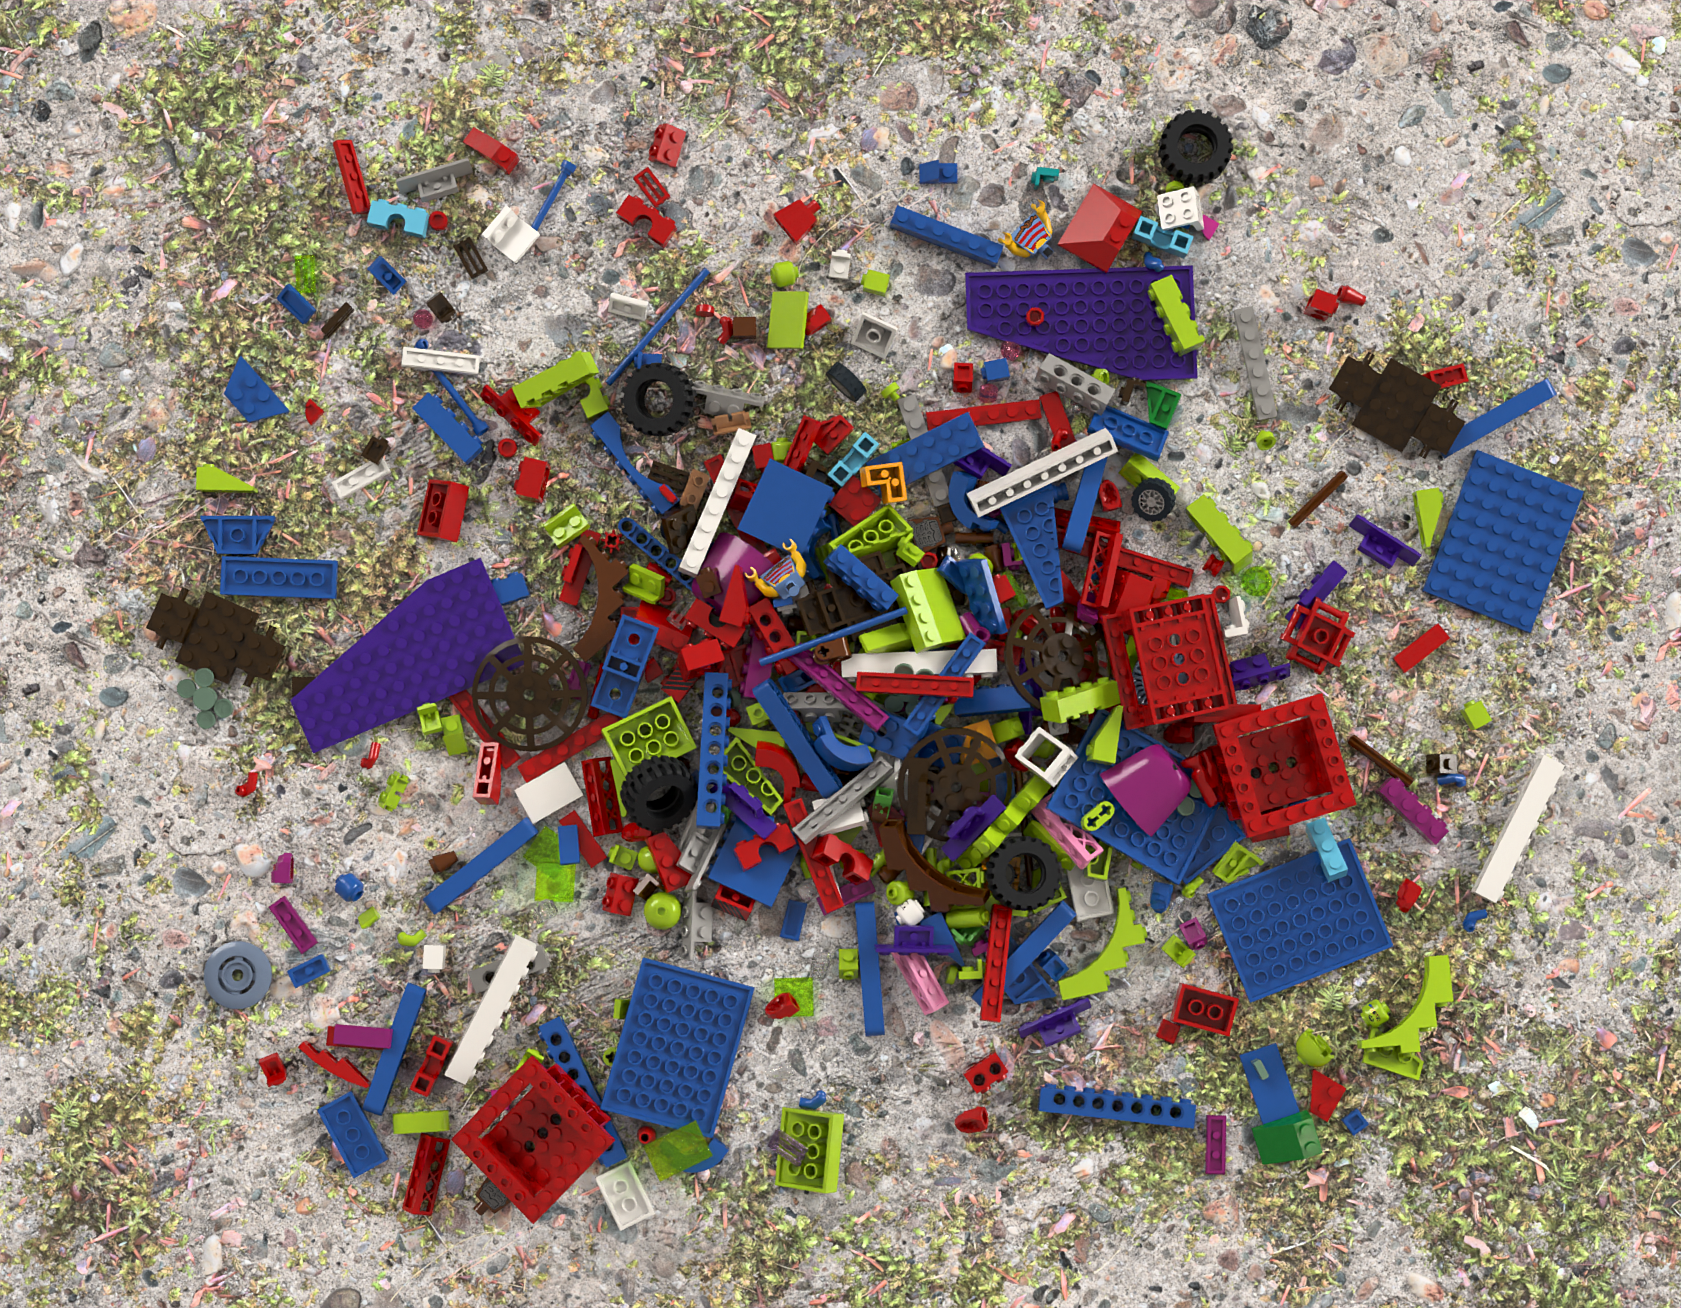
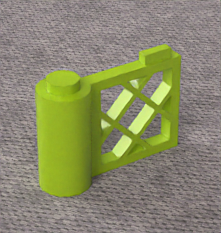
M982 868L946 871V876L953 879V875H958L962 879L960 881L962 884L966 883L969 886L984 888L983 883H986L985 871H982ZM972 873H976L977 876L974 885L968 880ZM954 905L946 913V924L949 929L986 926L990 920V913L985 908V905Z

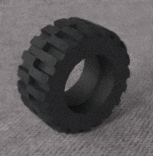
M1196 109L1195 112L1187 110L1183 115L1181 113L1176 115L1167 124L1159 140L1158 157L1161 158V166L1167 169L1166 174L1168 176L1172 174L1175 177L1174 181H1184V185L1187 186L1190 183H1194V186H1200L1202 183H1210L1212 179L1218 178L1222 171H1224L1232 156L1233 144L1231 141L1233 138L1232 134L1227 132L1229 127L1226 123L1222 125V119L1219 116L1216 118L1212 117V112L1210 111L1204 114L1202 109ZM1187 133H1199L1205 136L1212 145V156L1203 163H1192L1186 160L1178 149L1180 138Z
M665 363L644 364L640 369L632 371V377L628 376L625 380L627 383L626 387L622 386L621 392L624 393V398H620V403H624L625 407L622 408V412L627 414V422L633 424L635 430L642 431L645 435L669 436L672 433H678L682 427H686L689 424L688 419L693 418L695 414L692 411L693 407H697V402H694V396H697L696 390L692 389L694 383L692 380H688V375L684 371H680V368ZM658 381L666 383L673 394L672 408L666 416L661 418L653 417L645 406L647 389L651 384Z
M661 755L660 757L652 756L649 760H642L641 764L632 767V771L628 772L625 776L626 781L623 780L620 797L623 806L637 826L650 831L654 829L656 831H663V828L670 829L675 824L679 825L682 819L690 815V810L694 809L695 801L698 799V786L695 779L682 761L671 756L670 758L666 755ZM672 785L669 791L661 798L647 801L649 796L658 788Z
M1031 836L1009 838L989 855V862H986L987 874H985V879L988 881L987 887L993 893L992 896L1005 907L1021 911L1035 910L1048 904L1047 902L1055 897L1054 893L1060 888L1059 881L1062 879V873H1060L1061 862H1058V855L1055 851L1051 850V846L1042 842L1041 839L1032 838ZM1019 855H1028L1034 858L1041 870L1038 885L1027 892L1013 889L1006 879L1008 863Z

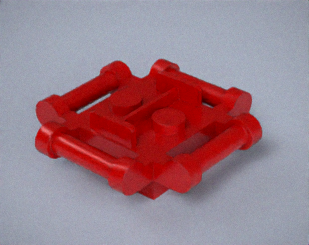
M1316 596L1312 599L1309 609L1295 604L1292 617L1284 633H1281L1279 639L1292 644L1286 654V659L1294 660L1314 670V673L1318 675L1323 672L1327 662L1339 668L1342 663L1340 661L1351 638H1354L1356 634L1345 627L1349 613L1340 611L1322 602ZM1319 608L1337 617L1338 622L1317 613V609ZM1301 614H1304L1306 616L1294 639L1291 637L1292 632ZM1342 636H1343V639H1342V641H1341V643H1340V645H1339V647H1338V649H1337V651H1336V648H1337V646H1338V644H1339V642H1340V640H1341V638H1342ZM1300 648L1320 658L1319 662L1315 663L1297 654L1298 649Z

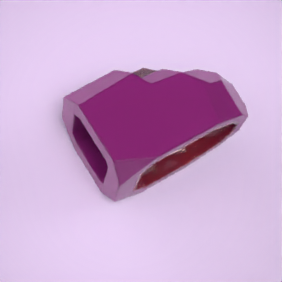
M286 852L278 857L271 872V883L293 882L294 857L292 853Z

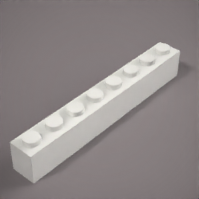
M738 428L678 569L679 572L693 578L697 576L756 435Z
M1104 428L967 493L974 512L978 517H981L1118 452L1112 435Z
M982 649L962 677L974 678V675H981V678H993V675L997 674L996 649ZM957 650L925 651L918 654L916 652L852 654L850 659L841 661L842 678L848 683H856L857 672L894 673L897 665L906 663L913 668L915 675L920 669H929L935 676H938Z
M1545 755L1538 757L1471 890L1472 893L1491 903L1501 900L1504 895L1503 888L1505 884H1508L1513 877L1511 872L1514 866L1517 867L1522 857L1520 854L1522 850H1525L1530 843L1528 838L1531 832L1534 833L1539 825V822H1537L1539 816L1543 815L1547 809L1545 804L1548 798H1552L1556 791L1554 787L1557 781H1560L1564 775L1563 769L1565 765Z
M516 934L514 935L445 1069V1076L465 1085L468 1079H473L476 1073L474 1068L477 1062L481 1063L485 1053L483 1050L485 1046H490L494 1038L492 1035L494 1029L498 1030L503 1019L500 1018L502 1013H507L511 1005L509 1001L511 996H516L520 985H518L520 979H524L528 973L529 968H527L529 961L533 962L538 953L535 943Z

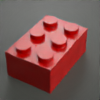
M1179 982L1170 1020L1230 1036L1239 999Z

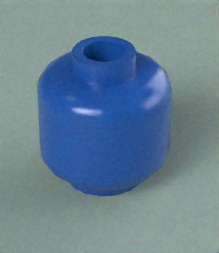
M352 873L342 874L335 881V892L346 902H355L364 893V884Z

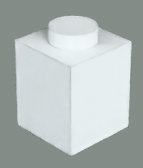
M424 945L423 969H428L430 973H440V969H445L446 945Z

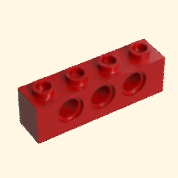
M768 597L749 607V613L751 614L749 624H752L756 631L754 633L757 639L765 645L764 650L767 656L796 646ZM760 617H765L768 620L767 626L761 625ZM771 633L777 635V643L770 640ZM788 658L775 661L774 665L778 674H782L783 677L799 668Z

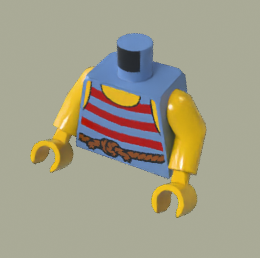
M1038 199L1040 203L1038 208H1036L1035 204H1031V208L1037 211V214L1033 212L1012 234L1002 232L1005 235V240L998 238V242L1005 244L1006 248L1015 256L1033 258L1040 253L1047 260L1054 253L1047 245L1052 239L1053 231L1045 210V203Z
M789 539L792 543L789 548L783 542V548L792 555L786 556L762 574L760 579L753 567H750L754 573L752 576H748L745 573L748 581L755 582L754 585L767 597L779 596L784 600L789 596H796L799 593V589L805 584L803 577L805 576L807 565L799 551H796L797 545L792 539Z

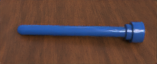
M563 160L561 163V173L531 225L536 231L540 227L567 176L573 174L577 166L567 160Z
M432 371L471 421L473 431L477 437L486 433L490 427L485 421L479 420L443 372Z

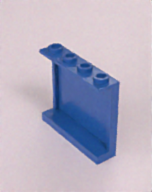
M770 458L737 529L786 552L788 551L783 548V542L789 548L792 545L789 539H792L797 545L796 551H799L801 556L802 554L806 556L811 546L807 543L810 537H815L819 529L816 527L818 520L822 521L827 510L824 509L826 502L831 503L835 494L832 492L833 487Z
M734 814L731 820L734 824L731 830H726L723 840L726 841L723 847L719 846L715 853L717 860L715 864H710L706 872L709 875L708 881L717 882L763 904L764 907L771 910L800 847L794 832H791L797 843L796 847L778 855L773 846L763 845L758 850L762 860L761 864L743 872L733 850L738 842L745 839L748 842L754 839L753 836L756 833Z

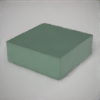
M1257 1058L1252 1060L1251 1063L1261 1080L1268 1078L1269 1075L1261 1060Z

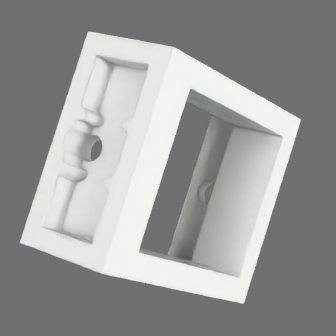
M1038 727L1030 735V738L1019 748L1015 755L1022 765L1052 787H1055L1078 759L1077 755L1070 748L1041 727ZM1046 739L1062 751L1044 772L1028 761V759Z

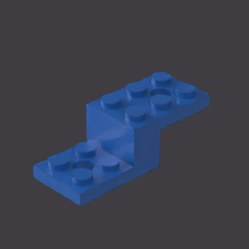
M624 614L622 615L602 667L604 670L590 704L591 706L623 718L628 717L646 670V662L659 631L658 627ZM631 634H637L640 637L638 644H630L629 636ZM614 688L619 689L621 692L620 698L616 700L610 697V691Z
M881 709L889 716L888 720L882 725L887 730L886 735H881L879 731H873L864 723L858 742L903 760L908 751L920 739L945 727L929 722L917 738L902 727L906 718ZM947 735L942 738L947 748L963 747L966 735ZM935 740L921 748L914 757L929 758L938 752ZM961 753L949 754L951 762L958 763ZM941 757L932 763V765L940 768L945 766Z

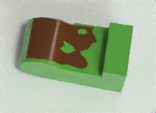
M877 786L871 822L882 824L885 819H888L894 789Z

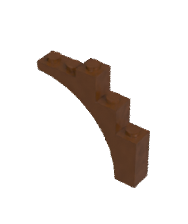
M584 534L579 540L590 555L598 579V600L594 617L582 639L573 647L574 651L586 663L615 636L619 624L613 618L609 620L608 617L625 603L622 600L625 596L618 589L614 591L612 588L629 573L627 571L629 566L622 559L618 561L617 558L610 563L608 561L610 559L609 555L604 550L600 552L595 547L598 543L590 535L587 538Z
M885 819L879 827L887 869L905 870L909 890H917L918 892L927 890L931 911L945 913L950 911L954 905H985L991 896L990 890L959 883L935 869L914 846L909 834H907L904 819Z

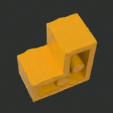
M902 462L859 468L862 487L880 485L883 504L907 500Z

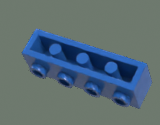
M428 392L412 409L468 465L484 450L481 446L483 442L476 435L472 437L467 432L469 428L462 421L458 423L454 419L457 415L449 407L445 409L441 405L443 401L436 394L432 396Z
M842 544L835 547L823 561L830 571L840 576L845 584L856 590L860 597L866 599L875 610L881 613L888 610L899 596Z
M1023 682L1022 684L1025 689L1034 697L1033 687ZM999 684L997 688L979 686L977 690H974L973 698H958L954 703L955 715L959 718L1034 711V707L1028 704L1013 686L1008 687V684Z

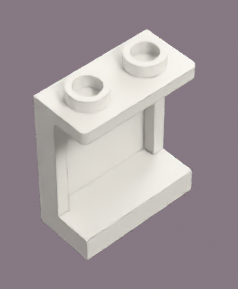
M829 798L812 801L814 811ZM864 798L860 799L820 832L821 837L829 833L834 834L858 826H863L864 831L868 830L866 823L870 822L867 811L863 812L862 807L866 806Z

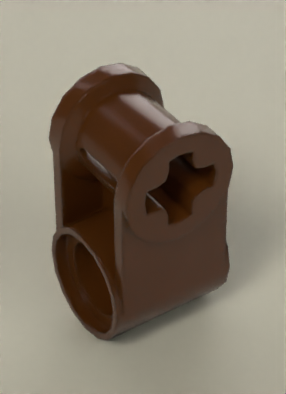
M846 637L818 644L813 654V660L818 665L841 662L852 657ZM822 651V653L826 654V656L823 657V655L819 654V652Z

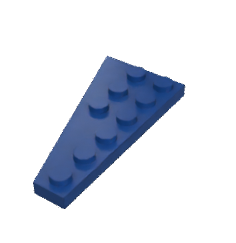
M1052 483L999 508L1046 610L1064 603Z

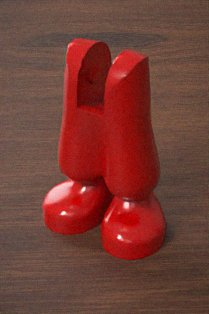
M1211 748L1199 751L1194 756L1180 761L1182 767L1193 769L1191 777L1209 808L1217 805V802H1222L1226 799L1219 780L1217 766L1212 761Z

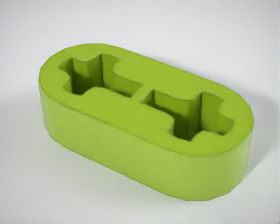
M1108 801L1098 803L1082 817V828L1088 832L1097 830L1113 816L1115 811L1113 804ZM1106 806H1107V807H1108V809H1107V813H1108V814L1105 813V814L1099 815V813L1103 810L1102 807H1106ZM1095 817L1096 820L1092 823L1093 826H1087V819Z

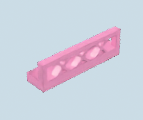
M1051 793L1042 799L1033 808L1031 813L1075 864L1083 870L1092 859L1100 855L1104 850L1090 834L1071 823H1063L1059 816L1045 809L1046 803L1053 794ZM1073 830L1079 831L1082 834V839L1076 838L1072 834ZM1085 844L1091 845L1096 851L1090 855L1085 849Z
M891 952L924 1015L933 1013L949 1004L924 956L918 955V953L899 955L898 952Z

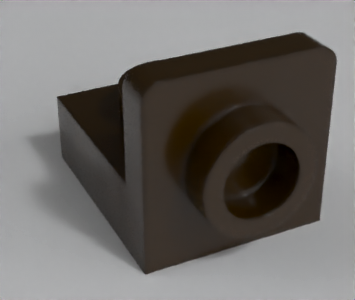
M372 436L361 456L379 466L387 450L390 451L391 449L388 445L389 441L381 436H378V438Z

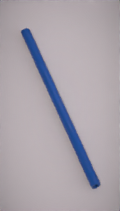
M704 267L605 380L609 386L616 381L634 360V357L638 355V351L641 352L708 276L709 270Z
M906 606L759 659L760 665L764 666L814 648L820 643L833 641L908 614Z

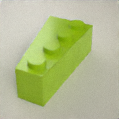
M1170 275L1151 283L1148 295L1151 301H1155L1157 306L1155 308L1159 318L1163 319L1165 324L1163 325L1164 331L1167 336L1170 335L1173 341L1171 342L1173 351L1178 353L1180 357L1200 348L1205 342V338L1203 335H1198V325L1195 320L1190 319L1191 315L1188 305L1185 302H1181L1183 296L1173 276Z
M581 350L571 354L572 357L561 360L555 366L512 387L520 407H542L600 373L591 353L582 352Z
M1203 494L1186 507V514L1202 534L1206 532L1207 535L1205 537L1209 544L1214 548H1218L1220 558L1231 564V572L1236 575L1253 562V546L1247 539L1243 540L1240 536L1241 532L1235 525H1230L1227 515L1223 511L1219 512L1217 510L1214 500L1211 497L1207 498Z
M888 504L829 543L828 555L840 544L856 558L877 551L883 553L898 547L897 544L903 536L907 537L910 533L913 534V528Z
M1109 677L1097 679L1095 683H1081V687L1075 688V686L1063 688L1062 692H1047L1046 696L1040 697L1043 719L1062 724L1067 722L1066 719L1079 718V714L1094 713V708L1102 710L1120 704L1117 681L1109 680Z
M736 736L728 748L724 750V755H728L727 767L723 768V774H727V782L729 784L736 782L739 786L743 785L749 791L748 794L753 798L757 797L762 802L763 813L767 816H772L782 804L783 799L765 777L760 767L755 766V761ZM711 766V769L716 773L719 771L717 766Z

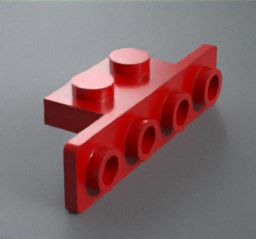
M485 385L480 394L483 401L489 404L499 416L503 417L513 429L524 436L527 442L536 446L542 435L530 423L541 412L537 408H521L512 388L500 397L489 385Z
M588 529L580 536L581 538L585 534L588 538L591 535L598 544L601 538L600 533ZM580 540L578 544H575L574 548H570L568 553L570 561L568 566H564L561 574L564 577V585L559 600L574 606L578 605L592 564L590 555Z

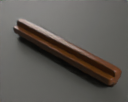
M1342 470L1339 471L1288 523L1293 528L1298 527L1348 478L1347 474Z
M1352 735L1349 738V745L1392 777L1400 779L1406 787L1413 783L1414 779L1356 735Z

